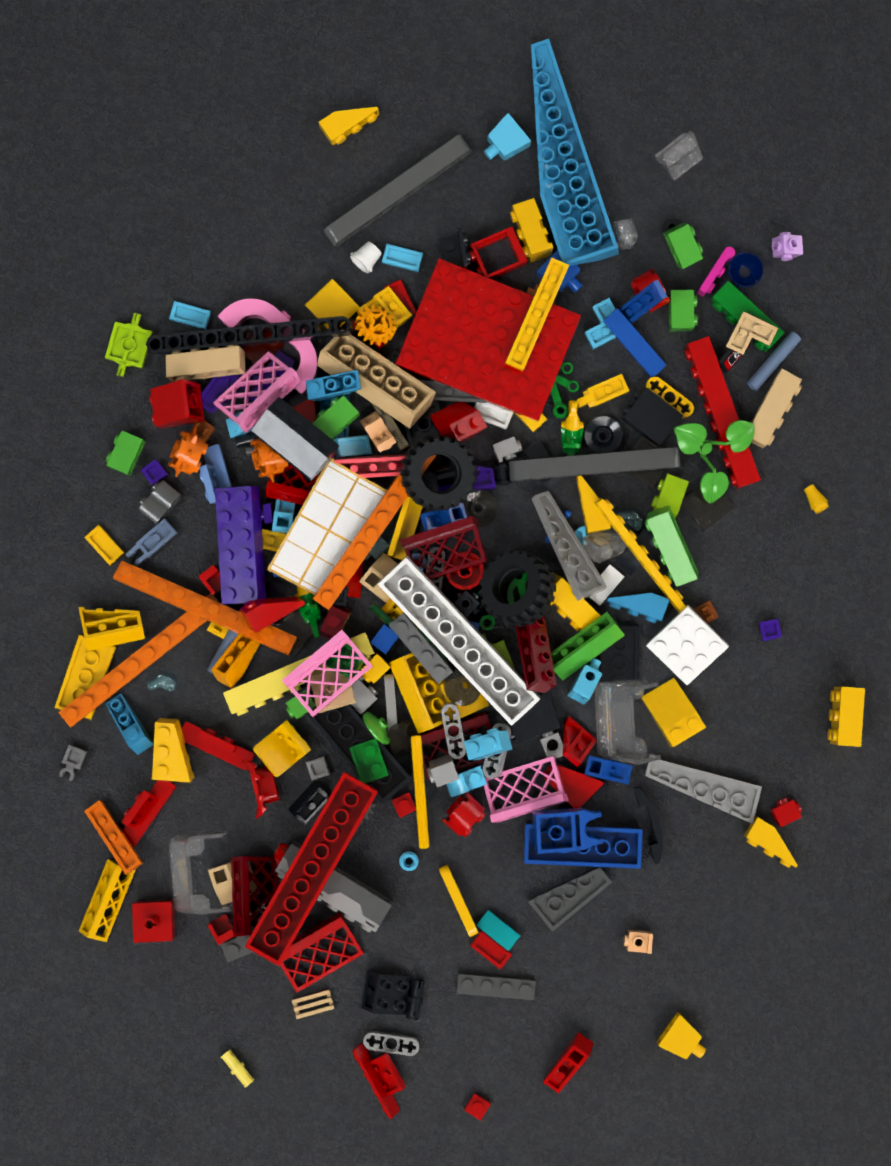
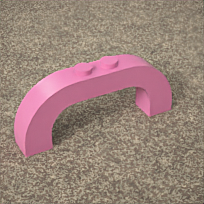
M259 299L236 301L218 315L220 321L228 328L239 327L245 321L254 318L262 319L268 324L288 322L291 319L284 310L280 312L270 303ZM290 327L284 330L285 337L290 335ZM310 340L289 342L299 352L301 358L300 366L296 371L301 382L294 389L302 396L307 393L306 381L316 379L318 373V358Z

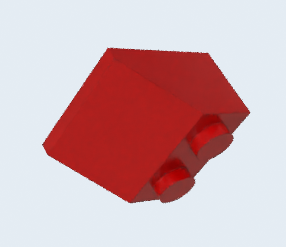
M456 402L430 415L441 436L456 439L460 443L487 428L479 411L465 402Z

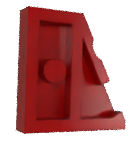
M569 716L564 721L562 755L578 767L597 739Z

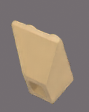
M383 553L359 582L387 603L390 597L378 583L398 563Z
M230 861L208 870L213 888L222 905L233 902ZM248 861L249 870L251 873H253L250 862ZM251 880L249 889L253 893L257 886Z

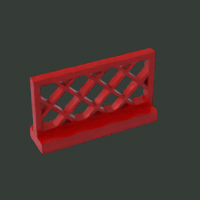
M292 465L285 467L284 472L274 474V478L282 475L286 480L281 484L274 483L269 478L266 485V497L299 505L304 504L311 491L310 487L316 482L314 480L307 483L304 475ZM293 468L297 475L288 479L285 472ZM301 479L304 486L296 488L292 482Z
M339 912L297 936L280 966L297 993L363 955L364 952L345 922L342 913ZM342 927L347 932L345 940L335 937L336 931ZM323 938L331 940L329 948L318 947L319 940ZM333 941L344 943L342 952L331 950ZM346 944L354 945L357 952L352 955L345 954ZM306 948L313 949L312 959L301 957L302 950ZM316 951L327 953L325 962L314 960ZM329 955L340 956L339 963L335 965L327 963ZM288 958L297 959L295 969L286 967L283 961ZM300 960L310 962L308 972L297 970ZM313 963L324 966L320 974L310 973ZM296 973L307 976L306 981L299 986L294 980Z

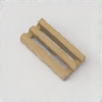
M330 989L292 999L296 1019L334 1009ZM327 995V998L322 1000H318L298 1006L297 1004L302 1001ZM329 1002V1005L302 1013L299 1011Z

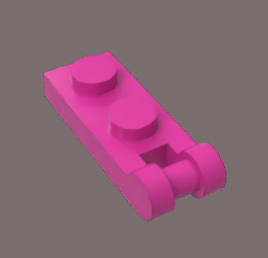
M727 247L723 251L697 294L704 297L706 292L711 293L716 285L713 283L716 276L720 278L726 269L723 265L725 262H730L734 257V248Z

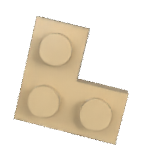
M743 311L726 347L744 355L752 338L770 346L778 328Z

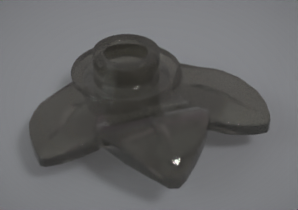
M403 720L400 724H394L389 729L387 737L391 739L389 743L391 754L395 755L402 749L407 753L411 752V736H414L416 732V727L412 721Z

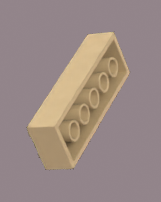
M351 334L334 337L320 351L317 362L318 367L330 375L358 370L361 389L355 392L408 428H411L433 402L436 393L434 390Z

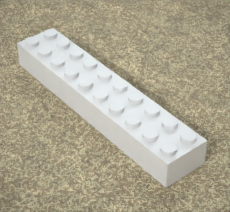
M408 556L379 581L378 585L511 726L540 700L537 692L526 690L525 680Z

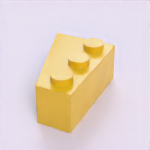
M535 199L512 205L510 216L512 222L517 224L516 234L518 240L523 242L524 247L522 249L529 263L550 257L553 245L548 241L546 235L548 232L543 226L542 217Z
M552 572L556 579L553 582L556 585V592L553 593V596H555L554 602H551L550 605H554L557 608V612L564 619L567 617L571 621L569 624L576 631L584 629L601 616L584 599L577 601L572 593L571 586L561 576Z
M78 607L87 651L145 639L139 611L119 609L103 611V608L87 610L84 607Z
M159 718L155 722L152 780L191 783L195 776L191 769L190 758L185 747L179 719Z

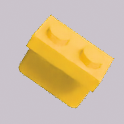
M287 720L253 747V751L275 777H279L311 750L307 742L301 738L294 726Z

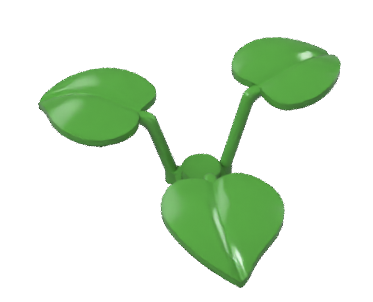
M744 420L732 422L726 430V438L728 440L726 442L706 440V429L698 423H686L674 427L679 449L685 454L700 453V457L712 469V473L706 472L700 482L701 493L706 502H715L727 491L729 485L727 475L721 471L716 472L715 467L708 460L706 454L711 452L713 444H730L733 452H741L748 448L754 437V424L752 422Z

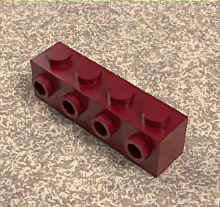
M543 617L540 620L536 619V622L532 625L526 624L525 627H515L526 690L546 693L557 684L545 618Z

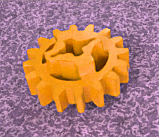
M371 305L370 309L364 307L363 311H359L355 320V330H360L358 336L363 335L364 342L368 339L370 340V345L376 342L380 346L382 342L387 344L388 340H392L397 330L395 327L397 322L392 321L394 316L388 315L387 309L382 311L381 306L375 309L374 305Z

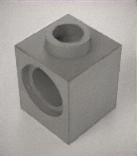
M550 731L542 734L543 738L539 740L546 758L555 756L556 759L564 756L562 755L563 743L559 733ZM551 739L557 741L558 746L555 750L547 748V743Z

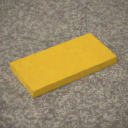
M79 635L54 708L62 710L107 675L116 646L87 651L85 638ZM95 710L84 718L92 720Z

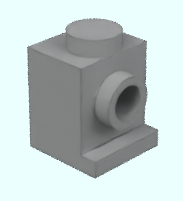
M515 437L492 445L499 465L503 463V459L506 458V461L516 458L517 453L523 451L520 441H516Z

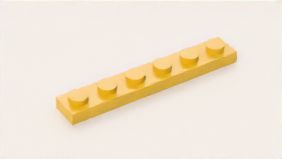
M551 258L505 364L524 371L569 268L568 264Z

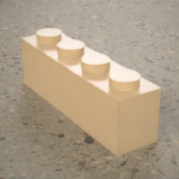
M230 345L226 348L211 347L209 350L193 349L186 353L175 351L170 355H166V377L171 382L183 379L190 381L246 374L245 351L238 345Z
M784 369L778 372L751 421L754 424L753 444L761 448L771 445L775 437L773 435L776 428L779 429L784 421L781 417L784 412L788 413L793 404L791 402L793 395L797 396L802 388L799 385L802 381L801 378Z

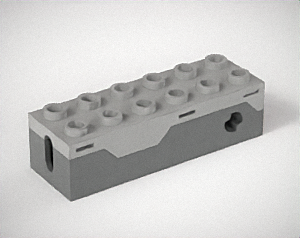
M296 841L290 844V846L284 842L281 843L274 853L278 866L275 871L278 872L277 876L281 879L284 878L302 846ZM337 866L317 899L319 902L321 900L327 902V907L337 912L340 910L345 913L344 917L351 922L358 921L362 924L360 927L368 932L377 931L393 903L391 899Z

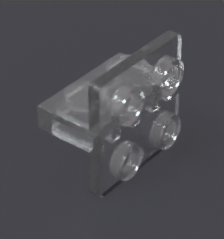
M689 131L687 134H681L655 155V158L668 169L671 179L675 181L702 160L703 156L694 133Z

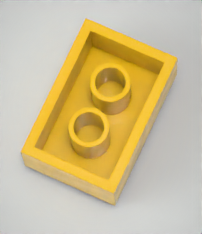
M834 687V690H831L830 701L833 702L832 709L829 710L831 729H828L827 733L830 744L861 747L865 688Z

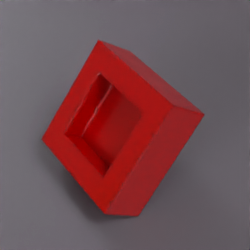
M409 792L392 800L399 818L416 811L415 803Z
M474 1092L464 1111L481 1121L491 1103Z

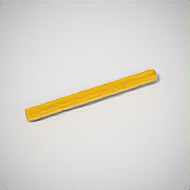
M420 735L411 736L419 848L427 849L429 848L422 741Z

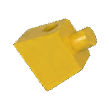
M678 1012L656 1041L661 1048L684 1059H687L691 1053L701 1058L706 1051V1048L699 1044L702 1036Z

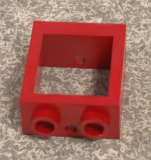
M513 227L470 244V251H468L472 262L476 261L478 268H476L477 274L492 280L526 266L528 262ZM507 238L517 262L488 274L478 250Z

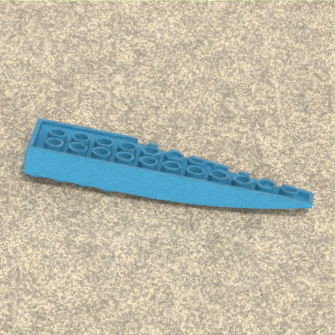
M548 38L531 44L540 197L561 261L569 266L618 255V245L550 40Z

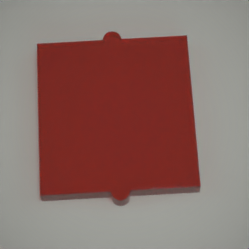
M265 332V338L272 336V332ZM285 343L244 346L243 350L245 351V357L251 360L252 364H255L268 351L275 356ZM271 359L264 364V368L269 366L272 361Z

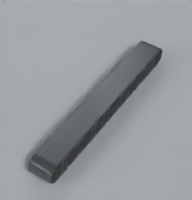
M457 135L331 223L323 232L334 247L341 245L470 154L471 148L461 135Z
M674 447L518 460L509 462L510 481H526L670 469L680 467L679 448Z

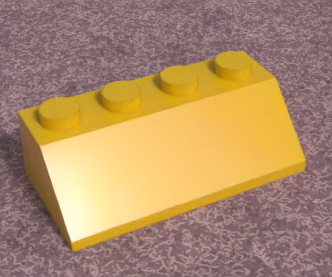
M413 653L389 662L418 734L443 724L441 708L447 702L439 685L444 684L445 681L443 680L438 684ZM448 707L444 714H448L449 720H453L452 713Z

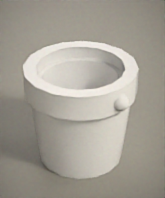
M368 241L356 252H352L350 258L360 270L369 273L372 272V267L381 256V252L373 243Z

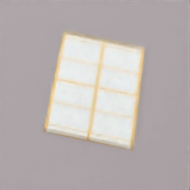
M332 459L321 471L267 570L315 595L387 489L378 486Z

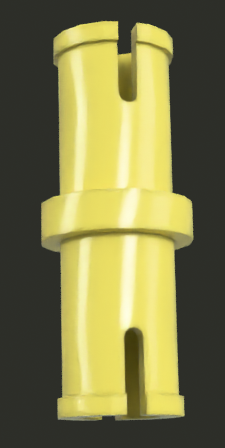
M231 1049L221 1056V1059L232 1070L231 1074L236 1075L244 1085V1088L255 1080L244 1068L245 1064L243 1062L240 1063Z

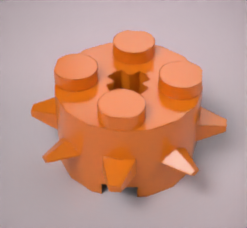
M194 428L191 434L182 431L180 433L183 436L181 440L175 441L170 454V458H173V460L168 463V466L175 469V477H178L181 471L191 475L193 472L197 473L200 469L201 462L199 460L201 455H205L208 444L205 443L204 439L197 437V428Z
M251 440L250 445H254V451H251L255 470L259 469L261 472L258 476L270 477L272 482H274V474L284 472V467H288V462L261 440Z

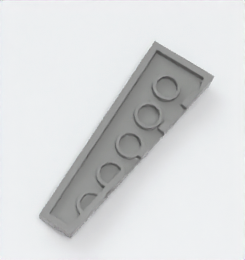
M549 490L535 495L532 498V502L576 600H582L605 590L607 585Z
M649 757L644 776L753 824L762 786Z

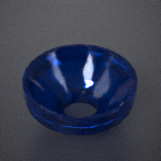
M741 253L736 255L730 262L728 269L729 277L739 287H752L762 278L763 264L754 254ZM744 267L749 270L747 278H742L739 275L740 268Z

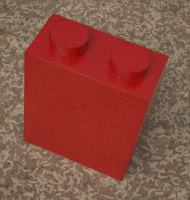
M183 379L150 389L151 395L149 399L153 408L152 421L155 427L164 429L205 421L199 383Z

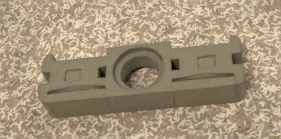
M371 403L394 437L400 451L402 452L409 448V444L393 418Z

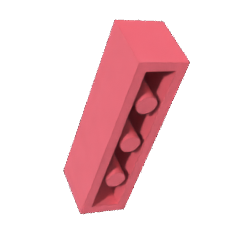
M407 454L333 458L332 460L336 464H341L350 469L351 472L357 473L356 475L362 478L386 477L399 474L403 467V464H401L402 460Z

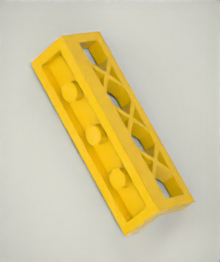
M407 497L403 502L387 554L389 557L403 560L406 557L405 549L402 547L400 540L415 534L423 508L421 505L416 504L411 497Z
M107 859L79 928L80 933L87 938L107 942L135 870L126 875L124 880L120 881L119 876L122 868L114 860ZM119 889L118 897L112 899L113 891ZM111 907V915L105 918V910ZM104 925L103 935H96L98 928Z

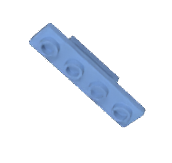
M220 444L208 447L205 455H203L206 465L200 467V479L205 485V496L210 504H216L215 488L233 487Z

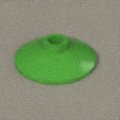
M365 712L363 720L368 730L379 742L385 745L389 744L390 735L387 730L388 723L382 717L379 719L370 712Z

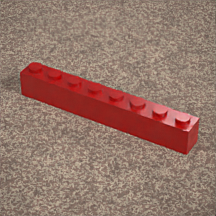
M708 336L688 343L685 346L684 355L686 360L691 362L692 368H690L692 377L697 379V391L699 396H703L705 401L703 407L705 413L710 415L711 421L709 423L711 430L716 432L718 437L716 441L726 442L728 441L726 438L728 426L732 422L739 420L710 337ZM730 444L717 445L718 449L723 451L724 457L722 460L725 468H729L731 474L729 475V480L732 486L739 489L761 480L749 446L741 452H733Z

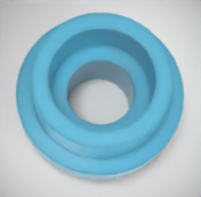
M407 851L401 855L399 863L404 870L412 871L418 866L419 859L414 852ZM408 857L413 860L410 865L405 862Z

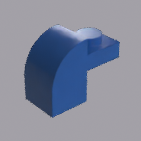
M459 503V506L455 508L423 513L420 517L424 531H428L467 518L464 504Z
M589 755L585 775L629 785L633 766Z

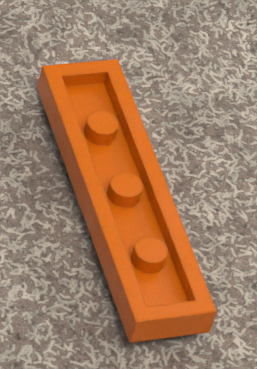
M98 800L84 811L125 875L130 874L143 864L102 800Z

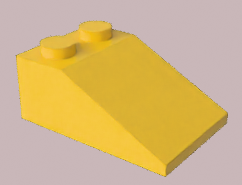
M675 678L670 679L641 697L670 747H675L706 728Z

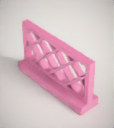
M268 351L246 374H243L213 403L239 425L242 431L247 433L278 397L283 399L301 380L294 369L287 367ZM271 359L273 367L264 368V364ZM276 371H286L280 377H276ZM272 372V378L263 379V373ZM259 373V380H250L253 374ZM271 383L268 389L262 390V384ZM251 385H258V391L249 392V387ZM246 386L244 393H236L239 387ZM257 396L253 403H248L249 397ZM236 398H244V404L235 405ZM232 399L230 406L221 405L225 400ZM244 409L238 417L234 416L235 410Z
M341 630L282 681L310 715L314 717L373 666L348 635ZM349 643L352 647V656H341L342 647ZM330 657L338 658L337 669L326 668V662ZM341 658L351 659L350 670L340 669ZM354 659L363 660L367 666L361 671H354ZM323 670L322 682L311 681L313 671ZM326 671H336L335 683L325 682ZM339 672L350 673V679L346 684L338 683ZM300 682L308 683L307 694H299L294 687ZM311 683L321 684L320 695H310ZM324 684L335 685V691L332 696H323ZM309 697L320 698L319 707L314 711L309 706Z
M555 756L503 771L498 778L485 777L487 784L483 785L491 812L490 819L492 823H499L532 813V811H539L569 802L567 794L564 792ZM551 762L553 769L550 775L541 771L544 763ZM528 768L536 771L531 781L523 777ZM539 773L548 778L543 788L534 783ZM509 774L518 776L514 786L505 782ZM496 779L500 782L496 792L489 788V780ZM521 779L530 783L525 793L517 789ZM550 780L557 783L559 791L551 793L546 790ZM503 784L512 789L507 798L498 794ZM532 786L541 790L537 798H532L528 795ZM514 791L523 795L520 803L515 804L510 801ZM498 796L505 800V803L501 809L495 810L494 801Z

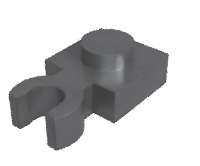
M71 744L68 745L62 763L66 764V768L60 771L59 776L63 777L65 772L68 771L71 774L69 781H73L76 776L74 770L75 768L81 770L88 751Z

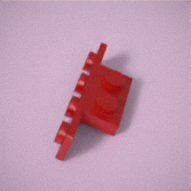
M187 721L182 727L186 743L245 771L248 770L242 763V760L252 761L255 755L253 752L234 744V740L224 736L221 738L217 736V732L210 728L204 730Z
M157 780L150 791L144 790L136 796L132 808L127 809L124 813L122 823L126 826L122 831L133 848L176 789V785L172 782Z
M362 1042L352 1050L354 1058L363 1070L364 1076L369 1081L375 1096H377L381 1103L383 1111L391 1119L400 1111L392 1094L403 1090L406 1085L388 1052L372 1059Z

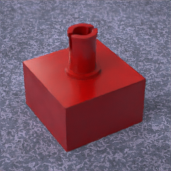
M174 899L135 901L132 903L133 943L173 941L176 938Z

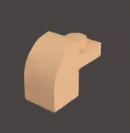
M376 411L360 420L379 452L390 449L396 443Z

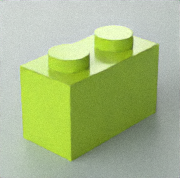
M667 473L665 479H660L657 487V490H660L659 495L654 496L651 504L654 507L653 511L669 505L676 518L689 481Z

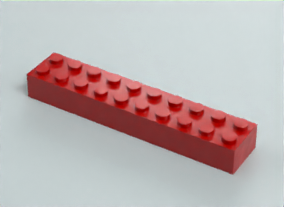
M343 772L244 947L280 966L377 795V789L349 773Z

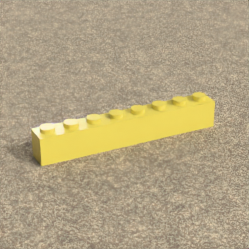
M366 632L350 638L356 647L367 656L366 659L368 661L371 660V655L375 653ZM310 656L224 692L223 694L231 713H237L240 716L249 712L247 709L249 707L255 706V708L266 705L265 701L270 698L275 701L284 697L283 693L290 689L282 680ZM315 670L312 672V675L323 673V670ZM300 682L294 688L296 689V691H299L302 689L301 685L305 683Z

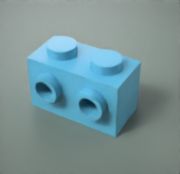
M498 728L487 730L486 735H481V733L472 735L470 740L464 741L468 760H481L513 750L508 731H499Z

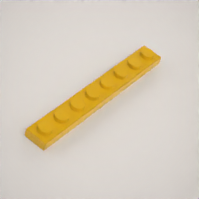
M602 498L594 502L596 507L667 599H670L669 601L677 612L680 613L686 607L681 601L683 596L678 590L674 591L671 588L672 582L666 575H661L658 571L660 569L659 565L655 560L651 561L648 558L647 554L649 552L642 544L638 545L635 541L637 539L636 535L632 530L625 528V521L619 514L615 515L612 511L614 507L609 500Z

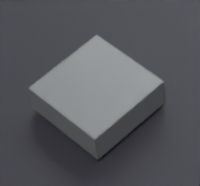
M325 756L306 762L311 780L330 775Z

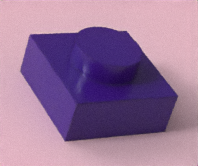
M157 459L141 470L152 486L168 475Z
M270 503L263 504V509H261V521L265 520L266 525L273 524V509Z
M778 619L758 623L762 641L782 637Z

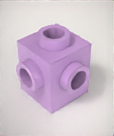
M782 232L778 237L773 238V258L789 261L803 255L802 236L791 235V232Z

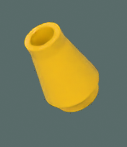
M814 484L804 489L811 510L816 514L829 507L828 500L819 492Z

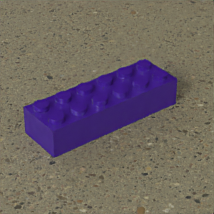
M259 486L215 488L222 604L246 603L250 600L266 599Z

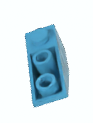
M354 370L307 380L308 400L321 402L360 390L359 371Z
M654 593L612 597L608 598L606 602L610 603L609 606L614 609L620 610L622 607L628 610V614L636 617L639 614L646 617V621L656 624L657 621H662L670 599Z
M122 693L105 703L127 745L137 755L154 745L146 729Z

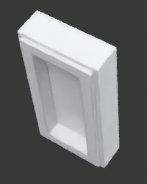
M489 402L475 404L474 408L479 411L485 422L507 430L513 415L512 411Z
M611 565L600 575L607 588L589 596L599 606L624 578Z

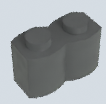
M164 480L161 483L159 481L156 482L151 489L153 491L149 497L145 496L139 503L140 508L138 510L156 525L167 516L182 497Z

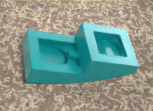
M489 910L477 924L481 930L508 951H510L521 936Z

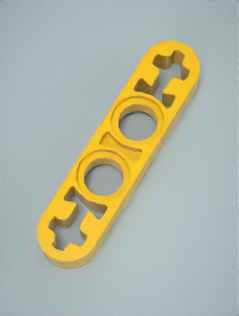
M446 864L438 868L469 937L478 934L479 932L449 866Z

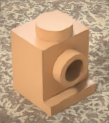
M628 930V935H624V946H627V951L652 954L653 933ZM637 939L642 940V943L639 946L635 945V941Z

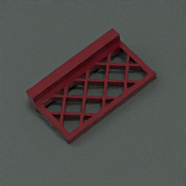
M473 516L400 540L402 547L405 549L406 556L417 563L418 567L422 566L428 569L426 576L430 580L487 562L477 527L479 524L477 518ZM471 530L474 531L475 535L472 544L463 540L466 533ZM450 537L458 539L454 550L446 546ZM461 542L470 546L465 556L457 552ZM432 543L441 545L436 555L428 552ZM418 548L423 551L418 561L412 558L411 550ZM443 548L452 551L448 561L439 558ZM473 548L479 550L481 559L473 561L468 558ZM426 553L434 557L430 567L421 563ZM455 554L464 558L461 565L457 567L450 564ZM437 560L446 564L441 572L433 570Z
M486 711L460 719L462 731L471 736L475 735L478 727L486 725L487 730L491 729ZM443 725L420 734H413V736H421L422 746L429 744L434 747L430 757L423 754V768L427 780L430 779L427 767L429 761L434 760L432 757L436 749L445 752L446 755L449 754L447 750L439 747L441 740L446 738ZM450 726L448 728V734L451 736L457 735L459 732L457 726ZM462 757L458 759L455 765L456 770L484 762L485 758L468 761Z
M239 856L231 858L234 937L251 936L252 920L256 923L259 922L256 915L260 910L265 911L264 905L268 900L271 901L278 888V872L275 871L278 866L275 857ZM248 861H252L257 867L253 873L249 870ZM267 861L271 862V871L269 873L263 868ZM259 870L265 876L261 883L255 877ZM251 880L257 886L253 893L249 889ZM267 881L272 884L270 892L264 888ZM260 890L266 896L262 902L256 897ZM252 900L258 905L254 912L250 909V902Z

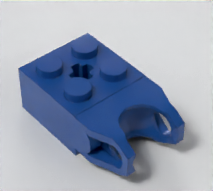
M583 808L532 811L534 849L538 854L586 850L594 845L603 844L601 837L588 836L585 832V826L590 820L602 817L601 811H590ZM554 827L558 829V831H555V835L551 833Z

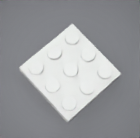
M689 605L646 644L686 685L694 680L729 647Z

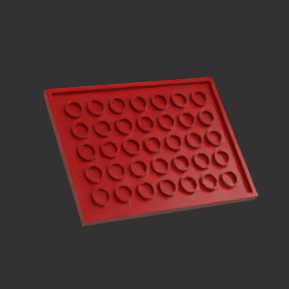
M439 258L396 365L538 422L581 315L552 304L524 371L516 369L505 363L534 296Z

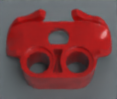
M242 760V763L250 771L258 805L255 819H257L267 810L265 804L280 801L275 776L266 766L257 768V764Z

